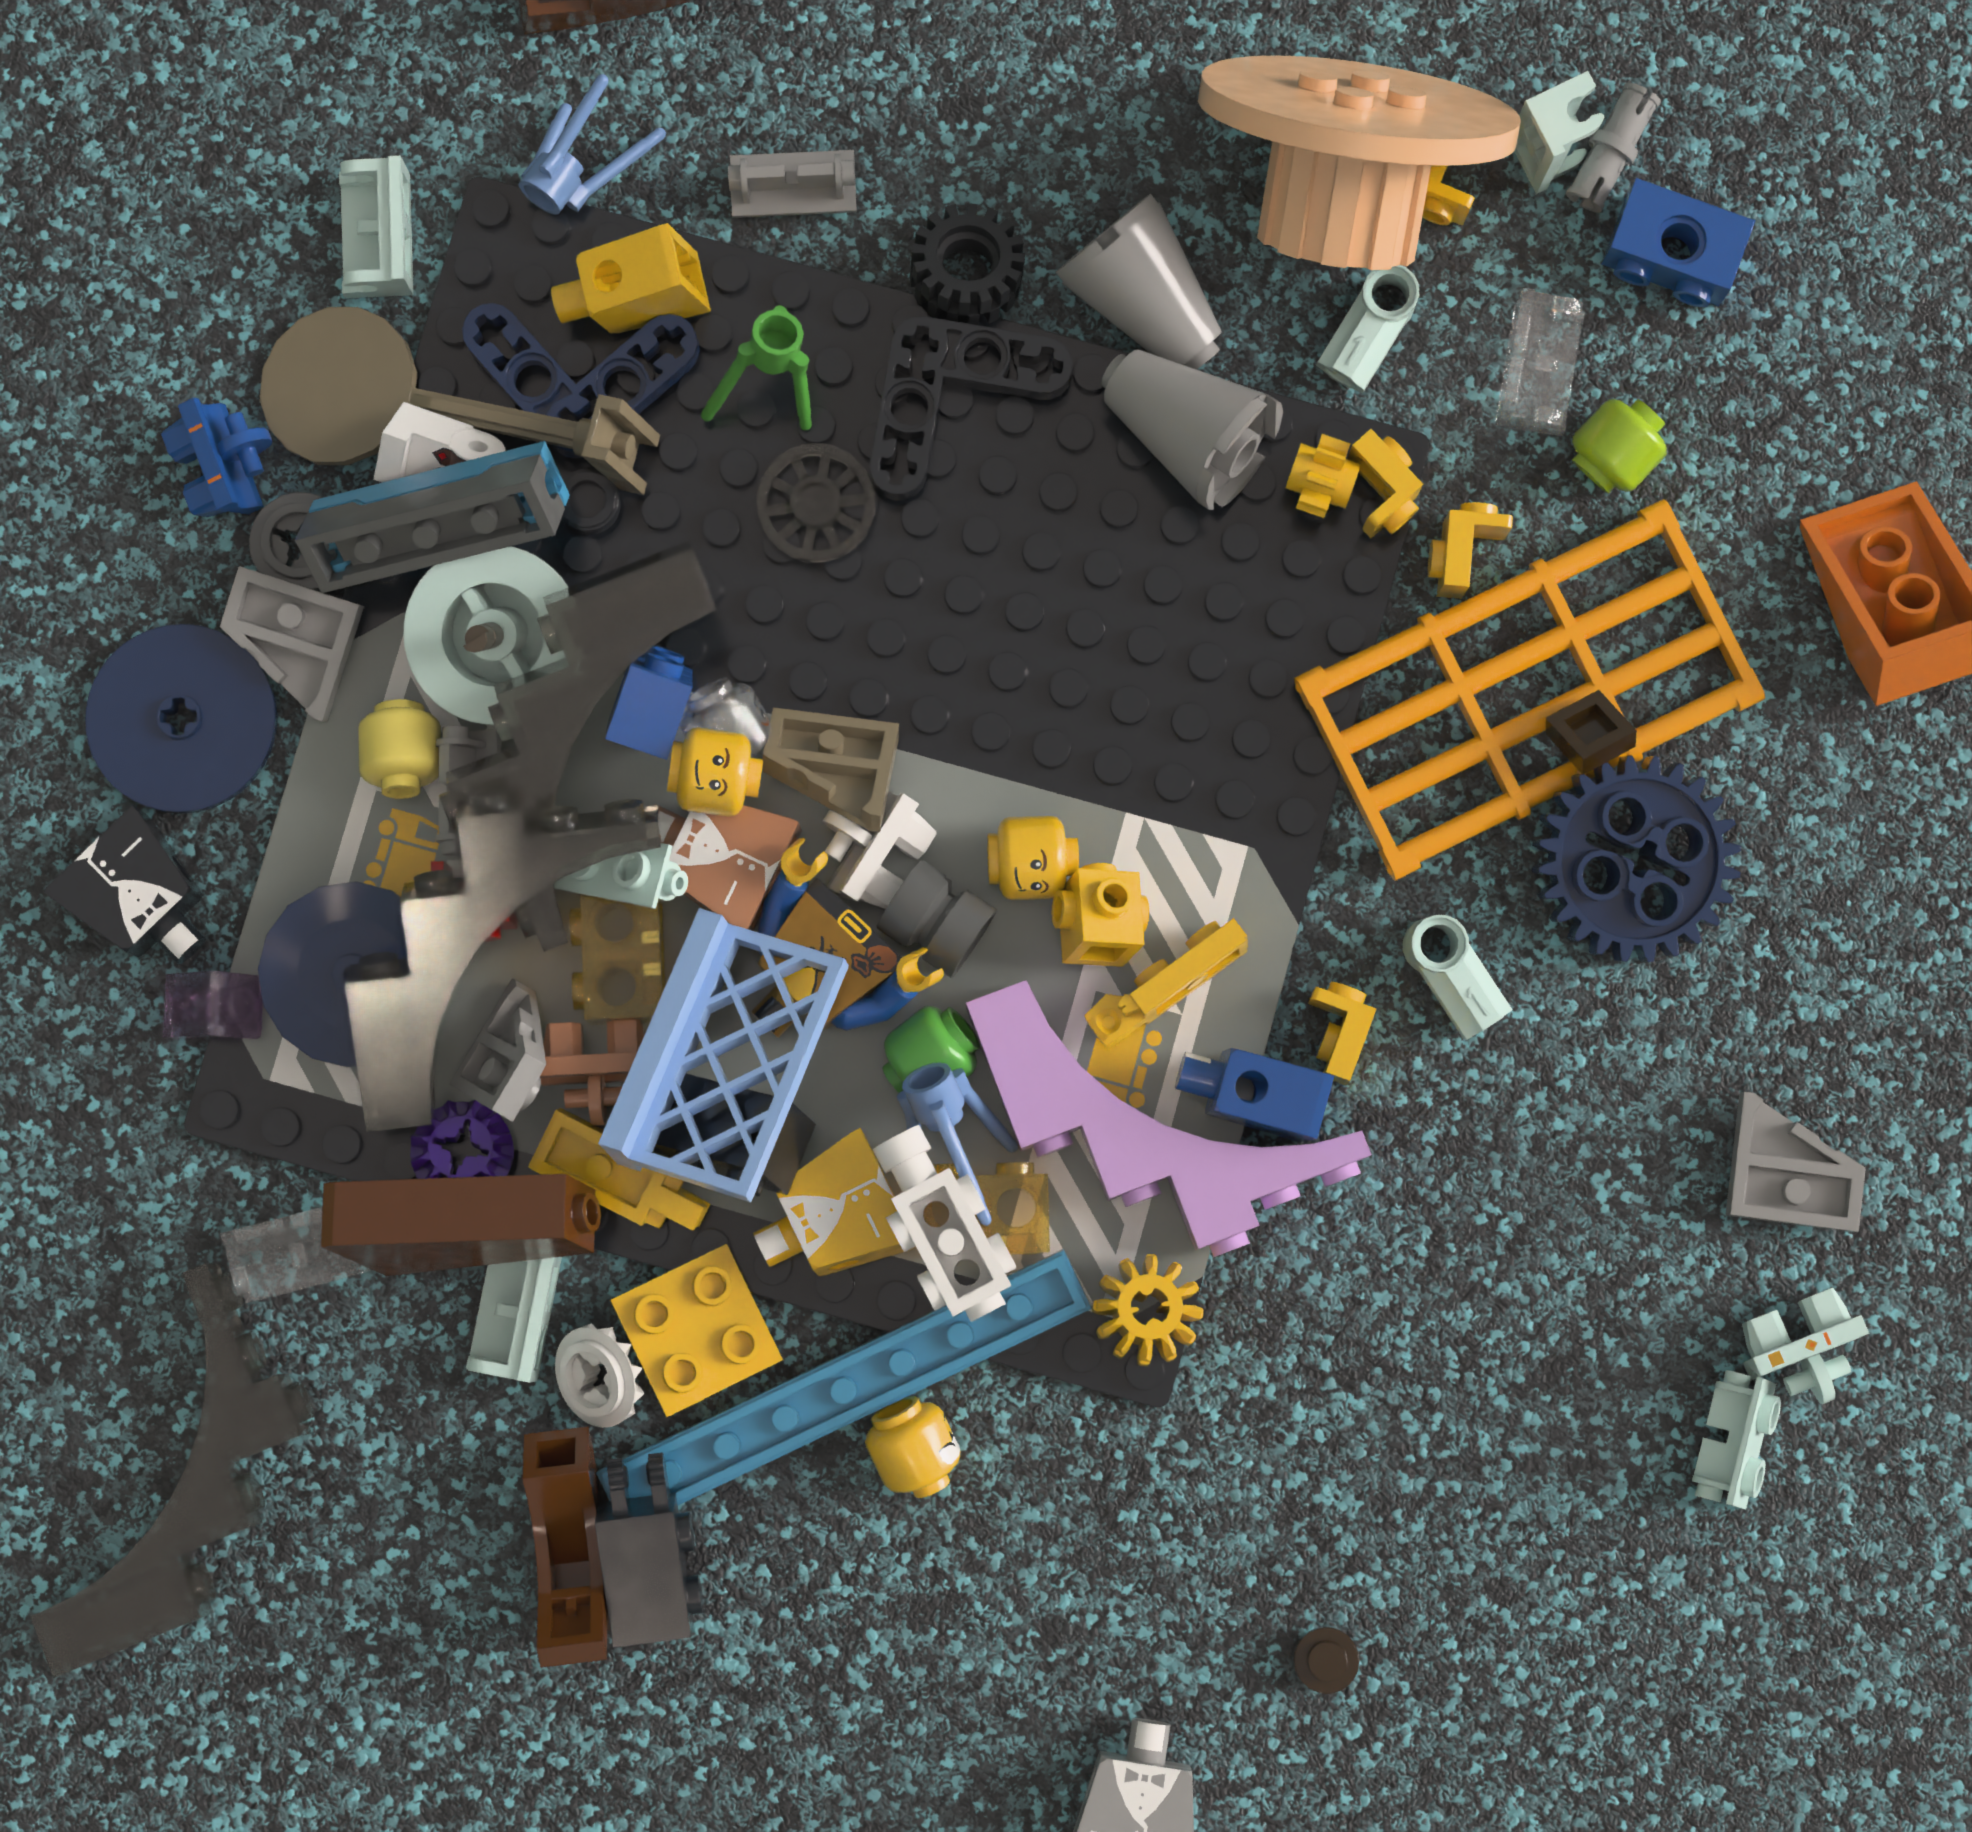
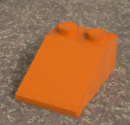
M1917 481L1800 520V531L1848 659L1875 706L1972 674V571Z

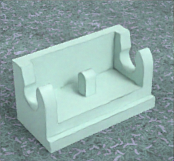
M1589 71L1525 100L1519 114L1521 123L1514 152L1536 194L1548 189L1553 179L1574 170L1582 163L1587 153L1586 149L1574 150L1571 155L1567 156L1572 144L1595 133L1603 122L1604 115L1602 113L1591 115L1588 120L1579 122L1576 117L1582 100L1594 91L1596 87Z
M399 155L388 156V158L354 159L341 162L339 185L341 186L343 296L345 298L413 295L410 173L403 159Z
M562 1257L487 1265L470 1356H468L466 1365L468 1371L529 1383L538 1381Z

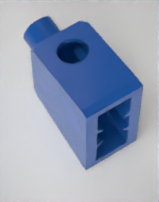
M1229 1048L1222 1051L1219 1061L1185 1052L1177 1074L1175 1089L1208 1098L1205 1114L1297 1142H1304L1318 1138L1334 1075L1247 1051ZM1239 1077L1252 1081L1254 1096L1251 1101L1238 1097L1235 1087Z

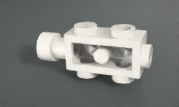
M917 1125L890 1138L873 1149L884 1172L891 1171L902 1191L901 1194L891 1198L897 1212L887 1216L886 1219L904 1252L914 1247L918 1249L928 1270L917 1275V1278L933 1309L936 1311L947 1305L953 1317L965 1311L970 1322H973L1006 1304L1000 1292L1011 1287L1006 1273L1017 1267L1000 1234L997 1233L986 1238L975 1215L986 1208L968 1174L957 1180L950 1168L937 1174L926 1153L931 1149V1146L921 1127ZM940 1202L948 1208L949 1218L944 1225L932 1227L925 1222L923 1217L924 1210L930 1203ZM963 1260L975 1262L980 1269V1276L972 1285H962L954 1277L956 1265Z

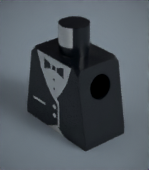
M131 806L43 890L51 899L109 941L138 958L157 943L177 964H181L193 956L206 940L203 934L184 916L202 898L203 895L153 820L134 806Z

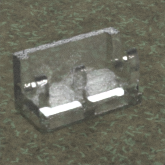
M1522 289L1514 306L1495 425L1556 436L1564 435L1581 328L1585 312L1582 311L1583 302L1569 297L1536 292L1533 289Z
M322 1207L220 1233L236 1293L238 1296L244 1295L246 1303L361 1275L373 1270L321 1247Z

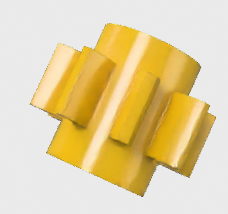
M1322 434L1317 448L1303 443L1300 444L1285 487L1301 494L1296 509L1322 518L1325 517L1329 504L1346 509L1361 463L1346 459L1351 443Z

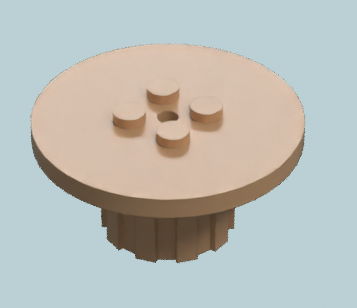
M1249 56L1221 60L1210 64L1202 71L1198 96L1200 107L1211 117L1237 130L1272 141L1257 238L1263 245H1270L1278 249L1277 252L1340 268L1356 267L1369 270H1388L1393 266H1408L1415 261L1431 165H1469L1505 158L1515 151L1521 123L1519 114L1512 107L1476 89L1412 71L1330 58Z

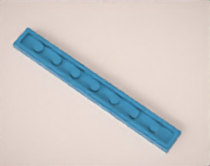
M1065 1250L1057 1251L1007 1275L1011 1287L1000 1292L1006 1304L973 1322H970L965 1311L953 1317L946 1305L623 1458L629 1475V1498L652 1495L651 1485L648 1484L646 1474L648 1454L663 1452L670 1493L676 1492L677 1504L680 1505L1092 1309ZM606 1466L599 1469L596 1473L609 1501H611Z

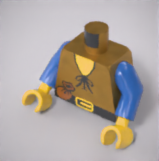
M798 838L782 855V870L763 902L757 932L845 958L849 967L824 1025V1030L834 1025L839 1029L848 1031L888 1021L910 1002L918 992L941 981L944 977V971L941 968L927 977L923 976L918 970L917 962L918 958L928 951L927 948L922 947L901 957L818 878L809 886V881L827 864L828 856L823 851L815 859L812 866L805 864L799 857V848L804 843L805 838ZM758 951L761 958L757 964L762 971L769 969L763 953ZM774 956L777 965L786 961V959ZM807 966L783 978L794 1003L817 992L826 971ZM777 985L751 1011L758 1020L786 1007ZM789 1021L771 1030V1032L779 1038L793 1024V1021Z

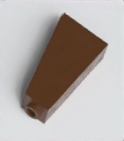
M567 1174L329 1182L323 1184L321 1247L385 1276L594 1253L595 1231H597L600 1225L601 1212L599 1202L595 1196V1189Z

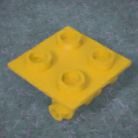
M727 1244L610 1300L666 1418L783 1360Z

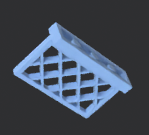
M699 908L598 1144L618 1165L640 1172L643 1167L751 1203L848 970L849 964L845 958L729 924L721 914ZM739 946L762 952L769 969L736 985L730 968ZM774 956L786 959V961L777 965ZM807 966L826 971L818 991L794 1003L783 978ZM725 982L728 989L720 993ZM776 982L786 1007L753 1023L742 998ZM734 1003L744 1028L711 1043L705 1029L711 1013ZM808 1013L805 1023L803 1024L800 1016ZM789 1021H793L799 1034L793 1051L769 1061L759 1036ZM699 1041H701L703 1048L695 1051ZM751 1041L762 1066L728 1082L718 1056ZM709 1061L720 1086L686 1102L680 1088L686 1072ZM784 1071L779 1083L776 1075ZM768 1079L774 1093L769 1109L745 1121L734 1095ZM674 1100H676L678 1107L670 1110ZM726 1100L737 1126L703 1142L693 1115ZM684 1120L695 1146L671 1158L652 1153L661 1131ZM759 1131L756 1141L754 1143L751 1134ZM743 1139L749 1157L739 1181L717 1174L709 1155ZM698 1160H701L704 1169L692 1166L690 1164Z

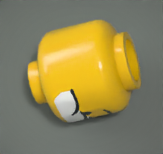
M909 1396L880 1409L872 1416L873 1427L867 1433L865 1445L883 1484L889 1490L895 1493L913 1492L916 1498H924L939 1492L949 1484L950 1479L947 1474L958 1464L961 1451L940 1407L931 1402L920 1403L918 1397Z

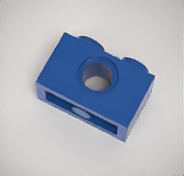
M1636 178L1625 197L1601 265L1614 269V275L1627 283L1648 286L1651 282L1674 290L1673 296L1685 304L1695 307H1708L1710 303L1719 307L1731 290L1756 220ZM1667 237H1675L1682 240L1689 249L1690 257L1684 260L1671 258L1664 252L1661 240Z
M648 645L646 653L632 649L608 719L606 740L665 760L668 759L693 687V670L684 667V656L655 645Z

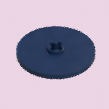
M166 625L145 631L120 646L106 660L89 692L85 715L86 734L97 766L106 779L122 794L145 807L157 811L194 813L217 807L231 800L248 787L258 776L274 744L277 730V706L271 683L265 671L259 666V662L246 649L241 648L231 637L217 630L198 625ZM185 703L186 709L196 714L197 719L196 722L187 723L184 728V734L178 735L177 729L171 724L166 723L167 715L177 714L179 704Z

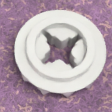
M592 1323L571 1331L561 1341L555 1359L556 1379L565 1402L579 1418L596 1427H612L635 1414L634 1403L644 1395L642 1388L635 1382V1378L643 1368L631 1364L628 1357L631 1344L617 1343L613 1327L597 1329ZM599 1364H603L607 1371L603 1379L605 1384L594 1387L593 1384L598 1380L597 1375L600 1372Z

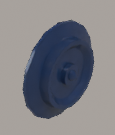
M358 881L320 886L289 904L266 934L258 966L263 1006L281 1036L312 1059L344 1067L385 1062L415 1044L437 1015L446 980L440 942L422 912L392 890Z

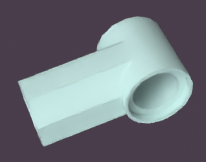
M1402 265L1393 266L1388 270H1372L1366 277L1362 290L1322 353L1316 366L1343 386L1363 393L1402 328L1413 315L1419 298V284L1415 275ZM1390 284L1396 286L1403 292L1406 304L1396 311L1383 310L1375 304L1372 292L1381 285Z
M1433 915L1414 922L1407 929L1403 938V953L1407 962L1420 972L1463 1040H1468L1479 1032L1484 1031L1512 1011L1510 1005L1470 946L1467 932L1457 919L1447 915ZM1429 927H1437L1443 930L1450 940L1449 954L1440 963L1429 960L1421 950V937Z

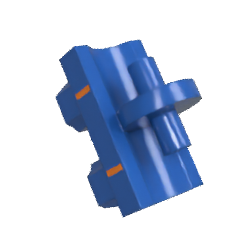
M191 398L179 404L178 408L182 418L165 429L161 436L168 454L175 462L188 464L198 459L203 476L184 485L183 495L189 511L196 516L211 517L226 512L249 515L263 508L264 506L253 477L264 472L258 454L272 445L269 430L264 427L248 429L243 413L236 412L229 415L226 404L223 403L201 404L198 398Z

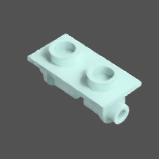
M571 826L554 888L656 909L658 899L670 901L676 896H681L685 893L688 887V876L684 871H681L678 864L669 861L672 845Z
M1726 1370L1723 1382L1716 1381L1706 1425L1729 1431L1727 1443L1707 1438L1702 1439L1692 1482L1698 1483L1695 1496L1721 1502L1723 1490L1729 1491L1726 1504L1746 1509L1748 1498H1756L1762 1487L1765 1475V1461L1758 1459L1764 1433L1771 1435L1776 1428L1780 1414L1781 1399L1778 1396H1774L1775 1383L1757 1377L1754 1390L1749 1389L1751 1376Z

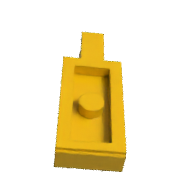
M1234 918L1222 927H1220L1217 921H1213L1198 930L1185 943L1189 951L1170 965L1165 959H1161L1146 968L1135 978L1134 983L1138 988L1130 993V995L1106 994L1084 1015L1085 1020L1100 1042L1109 1050L1144 1023L1148 1025L1244 955L1248 948L1247 935Z
M562 1108L555 1110L528 1167L541 1175L567 1174L595 1189V1196L601 1206L640 1226L647 1223L660 1229L667 1217L692 1231L696 1227H700L711 1203L681 1188L684 1181L643 1167L640 1172L618 1165L598 1144L604 1131L596 1125L592 1126L590 1122Z

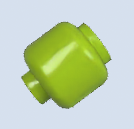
M1609 399L1574 434L1572 443L1577 451V455L1572 461L1591 481L1607 494L1614 488L1625 492L1632 491L1667 454L1665 441L1658 434L1665 425V422L1640 399H1637L1630 407L1620 400Z

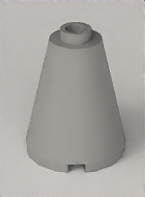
M1151 194L1127 211L1055 272L1063 281L1062 284L1151 354L1198 369L1220 351L1213 340L1222 333V330L1161 203H1158Z
M1139 349L1132 351L1127 356L1120 354L1115 357L1107 367L1101 382L1102 386L1106 388L1104 392L1105 404L1193 498L1208 510L1214 509V502L1221 507L1227 505L1248 484L1265 459L1263 455L1257 452L1264 434L1275 439L1283 415L1281 402L1266 393Z

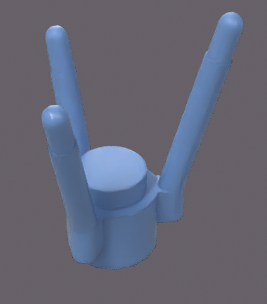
M604 74L597 76L566 127L565 124L571 114L572 107L568 103H563L560 106L534 159L521 175L522 179L518 184L520 190L532 203L548 213L559 214L565 205L578 212L590 195L641 158L666 136L663 128L655 129L581 184L579 176L583 172V167L567 151L608 84V77Z
M931 1063L922 1066L906 1077L902 1085L903 1091L897 1095V1099L905 1114L907 1130L917 1125L921 1127V1124H924L930 1131H940L959 1178L968 1174L986 1208L976 1214L980 1224L984 1226L989 1225L992 1221L991 1215L954 1128V1125L963 1117L962 1107L964 1102L1008 1152H1015L1018 1149V1144L972 1089L962 1068L952 1071L948 1064Z

